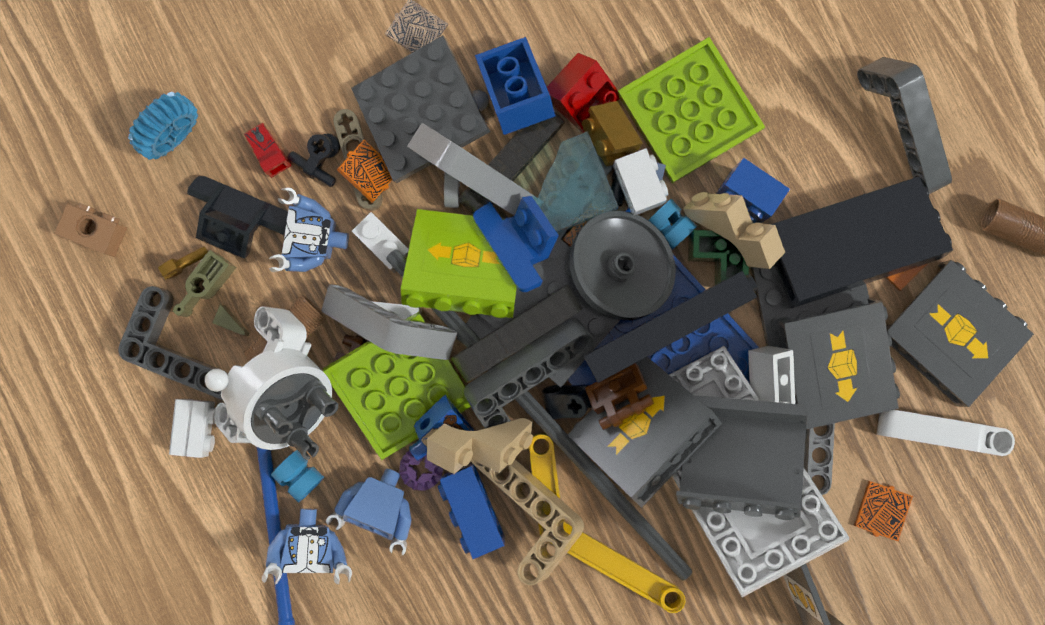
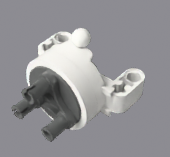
M260 307L254 316V326L268 341L263 353L251 359L243 367L233 366L228 375L221 369H213L205 376L206 387L214 392L221 391V397L224 403H219L215 408L214 421L231 443H252L256 447L267 450L293 446L304 459L309 460L310 456L306 451L312 457H315L319 451V446L308 435L320 424L324 417L335 414L338 409V403L332 399V386L329 378L307 356L311 344L305 342L307 334L305 326L289 310Z

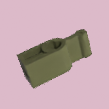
M209 250L187 278L185 288L188 294L180 304L174 306L173 312L182 317L192 315L193 308L198 301L214 297L237 267L219 253ZM204 280L202 285L205 287V289L203 292L199 293V291L201 290L199 283Z

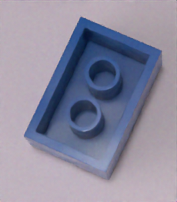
M526 37L475 55L503 135L555 117L550 94Z
M469 463L455 474L451 472L444 474L440 479L441 483L438 485V490L443 501L448 500L450 503L451 511L449 516L455 528L459 526L462 532V537L459 539L465 554L470 553L472 559H475L505 546V535L476 466L473 463Z

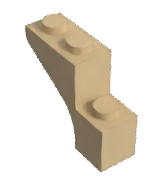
M701 192L693 196L692 200L683 208L689 219L732 242L741 252L748 267L770 269L785 253L776 226L752 223L742 195H729L727 193L707 194L706 192Z
M520 418L478 431H464L443 424L427 438V460L453 474L463 466H467L471 459L500 473L507 465H511L514 462L516 456L523 449L526 450L530 446L533 439L531 434L532 421Z

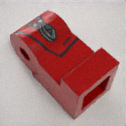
M263 122L244 133L260 162L259 164L268 176L272 178L292 166Z

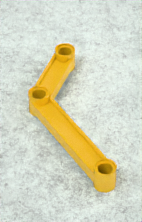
M544 433L535 434L529 446L532 475L560 498L552 439ZM541 438L548 441L549 448L545 453H537L534 450L533 444L537 439ZM545 501L542 509L546 515H549L551 507ZM564 521L563 528L565 532L571 534L572 525ZM538 523L539 533L542 536L544 527ZM582 532L567 552L669 613H678L685 606V596L676 584L671 583L585 532ZM667 593H678L677 600L674 603H666L665 596Z

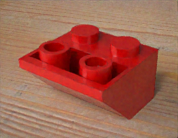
M577 53L547 86L554 108L583 134L585 132L581 124L583 120L590 117L588 112L590 107L620 99L617 93L618 90L597 60L581 53Z

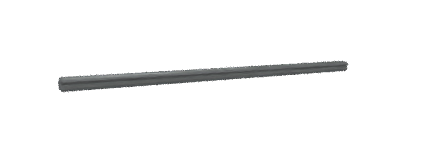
M395 249L386 257V260L403 277L407 259ZM431 308L449 328L457 331L456 336L487 370L501 363L455 311H439ZM528 391L517 397L515 400L671 570L682 581L690 577L692 569Z

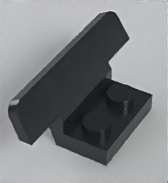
M206 176L196 177L188 187V195L207 202L200 211L196 238L245 259L250 254L254 232L260 225L282 235L285 234L288 211Z

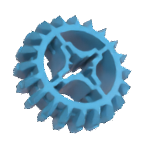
M169 92L167 95H161L159 99H154L149 106L146 105L143 112H139V117L133 120L134 125L129 129V143L133 146L134 150L149 160H156L161 156H166L168 152L173 151L192 132V127L197 122V108L179 92Z

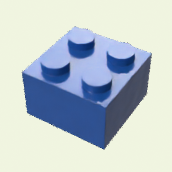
M743 158L731 170L715 194L742 195L752 223H762L772 217L790 188Z

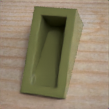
M220 304L213 324L243 336H249V332L225 305Z

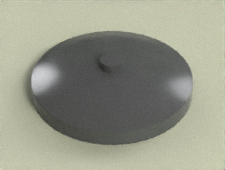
M626 211L605 212L587 222L573 240L569 257L573 282L583 299L601 314L618 320L640 319L659 309L670 296L676 273L674 256L663 234L645 218Z

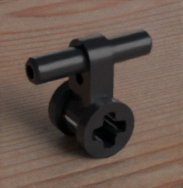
M328 133L316 134L310 137L307 143V150L310 154L308 160L294 151L288 154V160L301 168L302 172L311 179L316 178L329 187L335 185L336 178L321 169L326 158L335 157L340 151V143L335 135Z

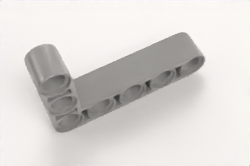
M421 123L407 147L447 174L515 215L522 197L532 196L540 209L544 204L542 200L423 123Z
M329 284L321 310L378 347L396 354L448 360L457 335V331L445 326L403 320L354 291L339 285Z

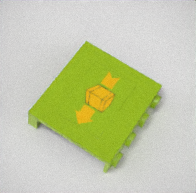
M417 209L401 285L402 305H408L413 308H433L439 311L465 312L469 315L483 314L496 318H513L517 287L476 225L473 216Z

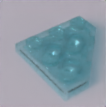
M588 132L562 141L552 167L549 169L536 200L537 205L557 233L589 221L599 214L618 209L617 202Z

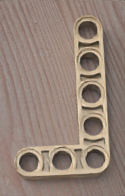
M471 459L474 466L546 529L522 560L517 571L520 581L525 585L531 586L545 581L584 530L583 520L516 460L511 465H507L509 476L506 479L502 471L498 473ZM524 483H526L530 488V494L528 497H526L522 492V486ZM545 501L551 507L549 515H546L542 509ZM565 520L572 524L571 534L566 533L563 528ZM548 542H551L555 547L554 556L547 552ZM531 564H534L538 569L537 578L531 574Z

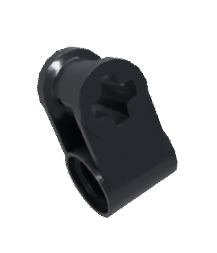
M552 385L542 389L545 410L553 419L581 418L586 414L587 409L592 407L585 389L589 385H562V387Z

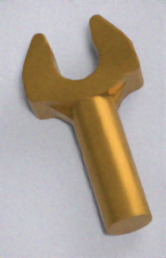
M203 246L178 260L170 259L158 269L165 280L171 279L181 274L182 269L203 259L208 251Z

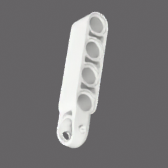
M899 410L879 413L876 435L999 456L1010 454L1015 445L1013 434L1005 428Z

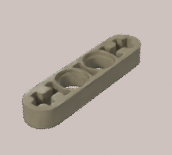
M342 109L335 114L333 122L344 159L346 160L348 144L351 141H359L361 143L365 138L355 113L348 109ZM346 116L349 120H353L349 123L353 133L351 135H348L346 128L340 125ZM353 186L357 201L365 210L374 211L382 205V193L370 205L367 201H363L366 197Z

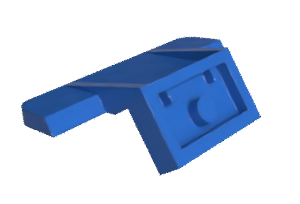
M522 197L514 217L506 218L505 220H502L491 202L476 210L473 214L476 225L518 290L528 292L540 287L543 280L533 265L549 258L559 235L533 197Z

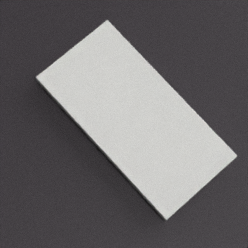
M725 346L670 374L673 379L696 396L760 401ZM682 466L672 476L679 489ZM805 469L803 470L800 518L794 517L792 520H780L775 515L763 513L760 517L745 515L744 511L731 510V513H719L709 507L692 510L741 597L752 593L849 541L846 531Z

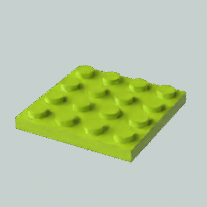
M710 37L617 92L658 162L666 165L665 173L672 184L765 128Z
M419 311L405 319L426 323ZM368 341L323 368V372L329 378L332 387L381 460L418 439L414 428L415 423L444 395L449 398L460 413L471 407L464 396L466 386L449 359L443 360L388 352Z

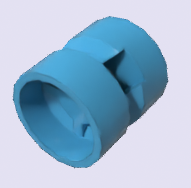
M672 198L648 220L663 234L671 250L697 227L693 220L689 219L686 215H681L682 209Z
M296 450L273 471L271 476L281 486L287 485L289 487L288 493L299 503L324 479V476L314 466L308 467V460L304 459L299 451Z

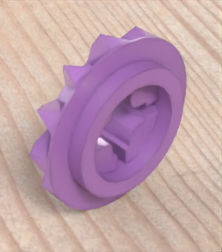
M409 450L400 461L399 474L404 484L413 490H427L434 487L441 479L443 468L428 461L426 455L424 456L425 468L432 471V473H423L418 480L417 470L413 469L410 464L419 465L423 458L417 461Z

